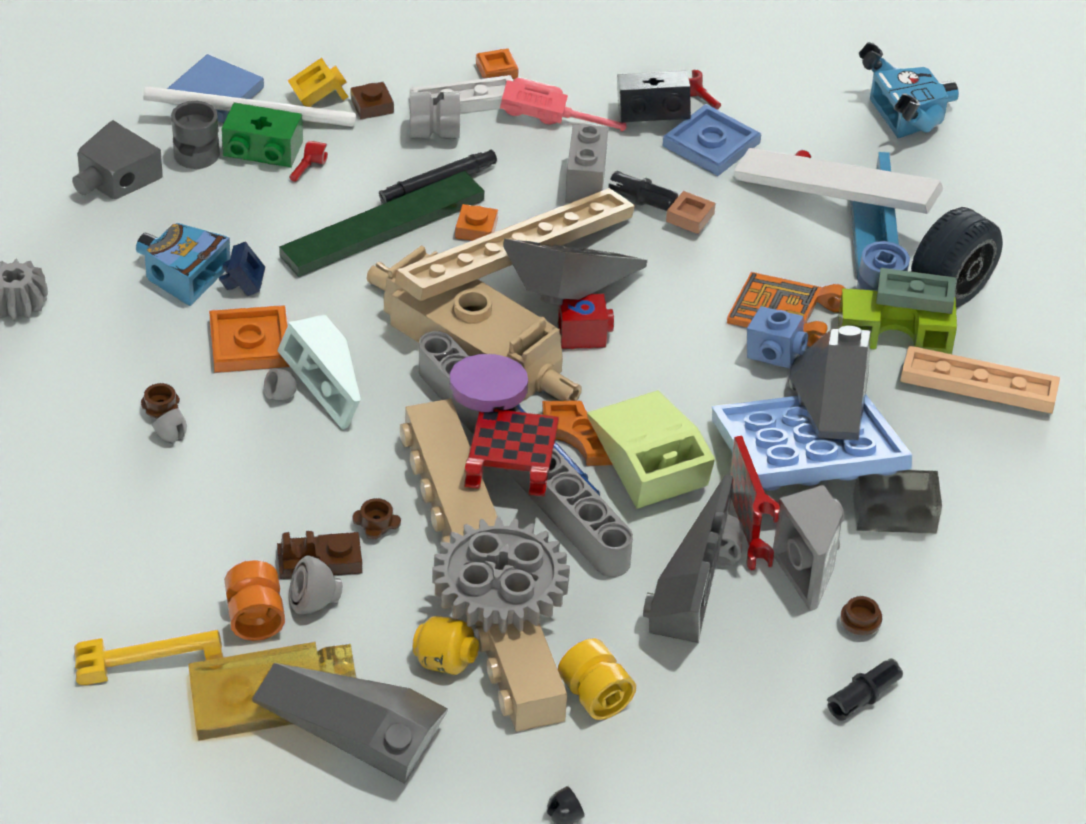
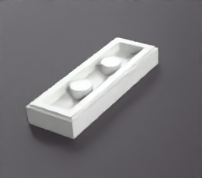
M511 75L412 87L410 92H430L433 98H436L440 92H459L460 113L500 109L507 80H513Z

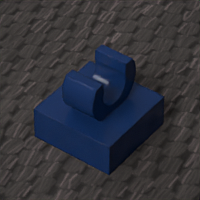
M246 241L234 245L230 260L222 265L227 274L220 276L219 281L227 290L240 286L247 296L260 292L266 268Z

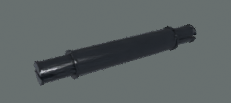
M490 149L484 153L471 154L468 157L404 181H398L397 184L379 191L380 201L382 204L463 171L469 175L479 173L480 170L496 164L497 156Z

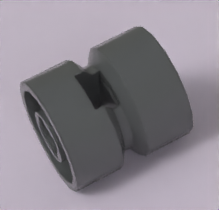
M187 101L175 107L171 113L174 159L178 164L191 169L211 166L220 156L217 110L212 105L202 101Z

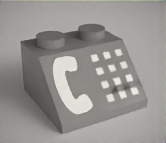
M824 485L780 498L779 521L776 523L773 543L774 558L810 611L818 608L833 573L837 550L840 548L841 523L844 521V510L841 503L837 499H833Z

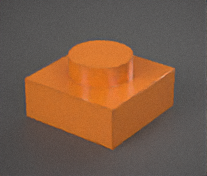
M462 204L455 227V238L473 241L494 233L498 221V209Z

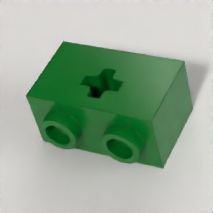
M234 102L221 128L223 156L292 168L303 143V120L301 113Z

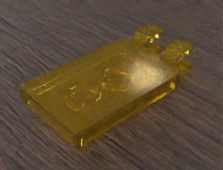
M316 642L188 663L198 741L293 724L252 702L253 696L272 665L279 663L354 677L356 672L351 644L324 647L317 651Z

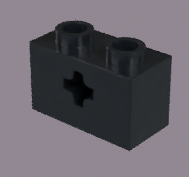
M686 70L617 74L618 109L621 123L691 119L690 83Z

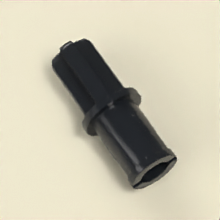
M618 170L610 178L611 181L618 183L616 185L609 183L608 188L617 194L635 200V203L639 206L647 204L667 211L678 198L677 192L652 184L649 178L641 180L623 174Z
M890 658L866 674L857 673L852 677V682L827 698L829 711L836 719L840 721L846 720L862 706L876 703L881 692L903 677V670L895 659Z

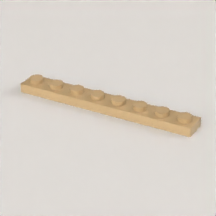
M608 188L397 270L395 283L413 297L423 301L513 265L503 247L504 238L539 242L540 246L564 245L632 218L635 205Z

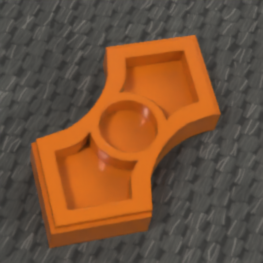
M542 401V415L559 417L556 440L566 442L575 447L584 457L586 466L613 465L587 417V411L582 401Z

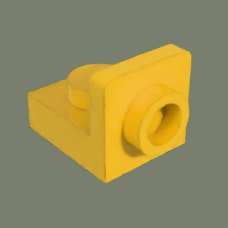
M322 57L288 80L299 100L306 107H311L334 90L337 91L343 101L349 97L342 87L347 81L337 66L329 68Z

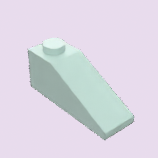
M326 315L289 322L277 351L341 429L348 428L361 399L347 340Z

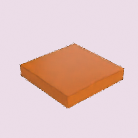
M285 305L209 311L214 373L290 367L277 351L287 329Z

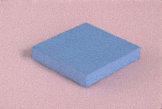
M206 54L167 89L251 99L264 88V78ZM217 110L218 121L224 124L229 111Z
M705 104L691 115V119H685L664 135L662 146L719 176L741 159L749 148H755L760 144L761 133Z

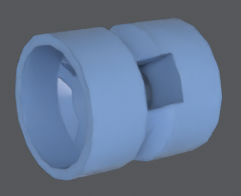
M887 241L874 242L867 245L862 252L856 289L878 291L881 268L908 271L910 262L908 252L902 246Z

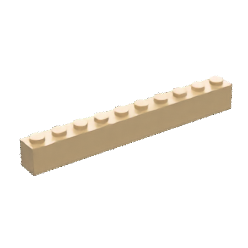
M452 399L406 406L405 423L400 424L402 444L404 447L410 446L412 471L414 475L420 474L422 478L420 480L422 498L425 503L430 502L432 505L431 520L435 532H442L441 542L450 543L451 532L463 536L465 524L470 525L475 530L479 529L480 519H483L488 526H494L498 516L483 478L479 489L464 487L466 477L465 464L471 447ZM525 620L523 622V631H519L514 624H508L506 632L501 633L498 624H492L491 628L485 632L483 630V622L477 621L475 623V638L479 641V651H486L488 656L486 665L490 682L492 684L498 683L500 689L498 699L503 716L510 715L515 732L565 722L567 692L540 623L538 626H535L528 620Z

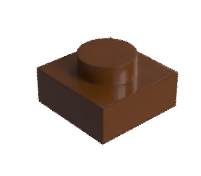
M384 81L350 88L351 101L360 119L394 113V101Z

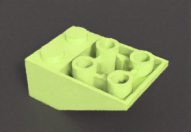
M659 390L587 412V417L636 509L708 486L715 462L713 454L699 429Z

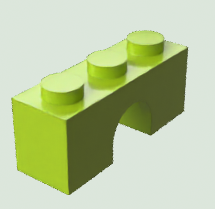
M842 288L838 329L843 326H856L861 330L870 331V349H877L880 333L887 330H898L912 338L914 347L952 354L957 330L956 298H954L952 314L876 304L877 291Z

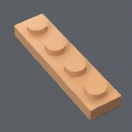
M909 346L900 382L1053 414L1060 377Z

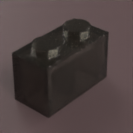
M901 470L893 475L870 474L859 476L856 479L853 500L857 531L937 533L942 510L938 471Z

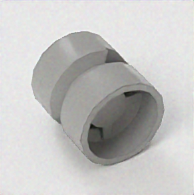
M410 92V138H430L432 133H437L440 138H460V93L440 92L436 98H433L430 92Z

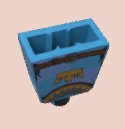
M180 223L172 224L159 238L145 232L139 237L136 244V252L145 256L146 277L148 280L189 306L225 272L222 265L230 260L231 257L229 237Z

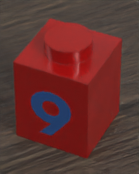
M589 294L579 300L564 299L563 305H558L557 325L558 329H560L561 349L606 347L607 332L614 331L613 309H606L604 294Z

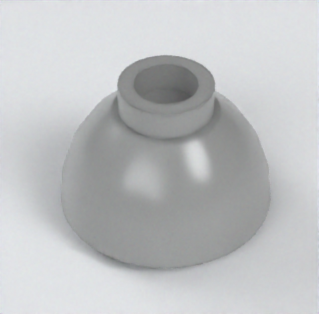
M305 556L297 563L290 582L289 599L293 610L296 613L308 614L323 609L330 602L337 603L342 594V580L335 578L331 569L321 560Z

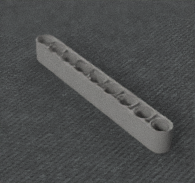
M440 331L428 332L421 336L419 340V374L441 400L452 399L460 421L474 435L479 411L469 409L458 403L452 396L453 391L449 385L450 372L454 365L469 356L448 334ZM504 406L494 407V409L503 410ZM516 406L508 409V411L521 412ZM554 448L545 496H529L598 572L608 577H617L625 574L631 565L632 531ZM505 469L529 495L530 472Z

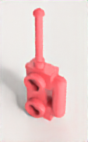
M515 78L513 81L507 80L500 109H504L512 116L524 114L539 118L541 122L549 125L561 124L562 117H573L621 129L620 131H624L627 127L626 123L574 111L572 108L565 107L568 95L563 94L559 87L524 78Z

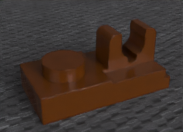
M306 531V537L290 538V532H284L281 543H277L280 579H291L297 563L305 556L315 557L324 562L331 569L333 575L363 573L359 532L324 534L314 537L313 531Z

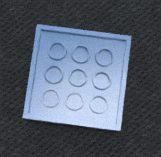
M867 395L865 396L859 440L818 438L807 418L805 405L801 406L798 402V396L712 406V421L732 453L734 436H743L763 490L772 491L779 489L781 486L793 484L811 486L818 484L820 481L832 479L849 481L857 479L859 476L870 474L888 476L897 473V471L912 469V454Z

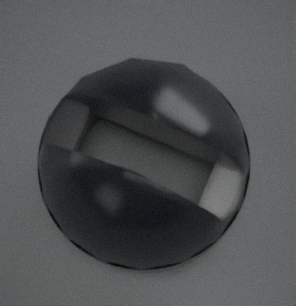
M569 786L555 792L548 800L546 811L552 817V821L555 824H573L585 817L578 798Z

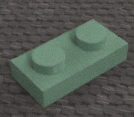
M881 268L876 304L952 314L956 278Z

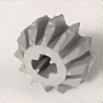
M17 258L13 263L8 264L1 261L0 318L9 315L15 321L18 316L23 315L30 318L32 311H42V304L47 301L48 287L42 268L34 267L32 261H27L23 264L19 263Z

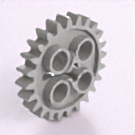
M500 517L496 518L494 526H488L483 519H480L479 529L476 530L470 525L465 524L463 536L451 532L450 543L441 542L440 554L434 555V567H432V583L435 584L434 594L437 597H442L441 607L443 609L453 607L452 617L454 619L467 615L468 627H471L477 621H482L485 632L491 628L492 624H498L501 633H505L508 624H514L519 631H523V622L525 620L538 626L540 614L551 618L553 616V606L561 607L563 595L568 594L570 565H566V552H559L560 542H548L549 532L547 531L535 535L534 524L532 523L524 529L518 528V519H514L509 526H504Z

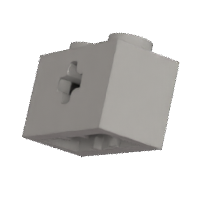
M573 124L567 167L565 203H572L603 191L608 127L592 124Z

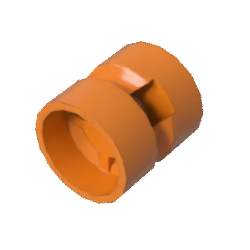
M258 560L244 561L232 567L224 578L231 630L236 636L251 641L265 640L276 635L285 624L283 602L279 595L278 572L271 564Z

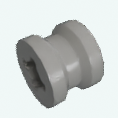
M727 516L716 565H732L741 558V542L744 539L745 527L734 516Z

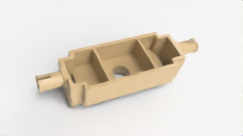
M422 245L391 268H388L382 262H377L376 266L373 265L368 270L367 282L385 291L384 312L390 315V325L418 343L424 334L440 331L452 337L469 357L477 354H496L511 358L520 363L527 372L528 393L524 400H527L537 391L539 393L545 391L559 401H577L579 399L582 386L560 374L563 362L560 329L547 322L545 317L537 316L478 279L423 301L418 300L396 284L395 279L398 269L438 254V252L434 251L429 255Z

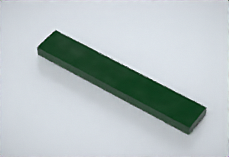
M463 171L279 246V256L300 277L461 210L462 204L474 205L484 200L485 190L468 173Z

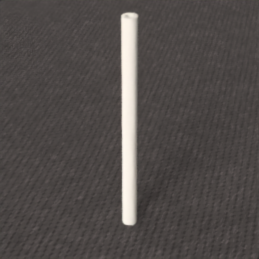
M145 86L143 100L177 105L187 101H202L212 105L217 110L230 111L235 102L301 113L302 120L351 127H354L356 113L148 86Z

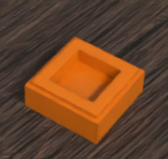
M509 48L476 54V65L483 79L511 75L512 79L518 78L519 68Z

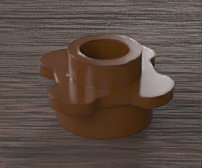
M381 498L365 501L360 510L355 511L352 516L353 523L360 525L365 530V535L371 539H378L389 529H397L401 525V518L393 514L392 505Z

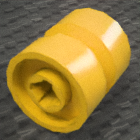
M586 639L577 643L566 652L558 665L561 679L573 694L579 695L580 703L593 719L604 720L618 714L632 701L636 693V683L622 665L617 663L613 654L599 639Z

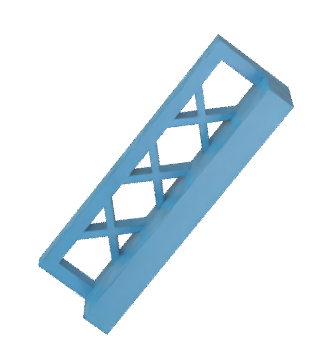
M878 152L876 169L891 172L889 152ZM850 200L857 279L860 273L862 252L867 245L880 241L899 245L895 208Z

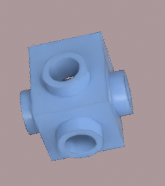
M760 306L747 327V358L790 368L798 354L803 355L807 346L808 334L804 332V316Z

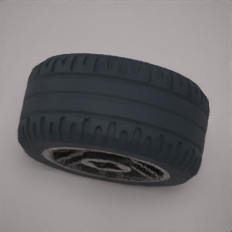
M959 207L950 210L942 215L924 235L913 257L911 272L955 277L956 307L962 306L980 292L993 274L1003 247L1001 230L994 222L973 209Z

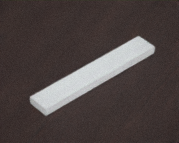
M749 148L734 169L735 178L739 181L928 214L943 191L941 180L755 148Z

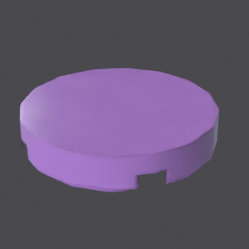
M477 354L466 357L454 365L450 372L449 385L453 391L452 396L458 403L472 410L493 412L494 407L504 406L503 410H508L524 400L528 393V376L522 365L509 357L496 354Z

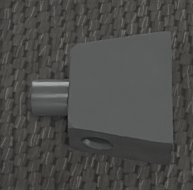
M112 120L79 148L77 152L79 173L72 178V183L81 195H87L94 189H97L111 199H119L163 177L161 149Z

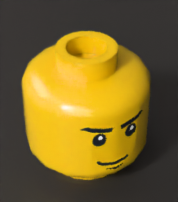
M436 615L418 626L414 634L412 647L413 653L418 657L422 667L432 671L457 675L462 673L469 663H473L476 660L479 652V641L477 638H474V631L472 627L467 626V622Z

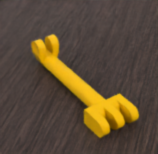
M218 630L111 650H106L102 638L79 642L74 646L75 668L77 670L76 682L80 685L108 681V667L204 650L206 662L209 665H219L223 662L220 633Z

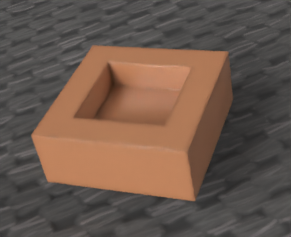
M683 191L667 210L666 222L699 234L715 214L716 203Z

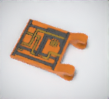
M751 272L727 316V323L747 328L760 306L784 310L788 313L804 316V332L808 334L807 346L811 347L828 330L827 324L824 322L813 321L807 323L816 303L818 302L832 312H839L842 288L845 287L840 284L819 287Z

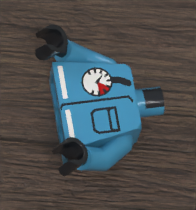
M867 42L859 52V57L863 59L862 64L864 68L873 72L870 100L895 136L902 138L919 131L928 133L938 124H941L945 118L947 103L958 100L959 90L956 82L947 81L939 83L932 72L926 67L905 69L893 67L884 58H881L883 52L877 45Z

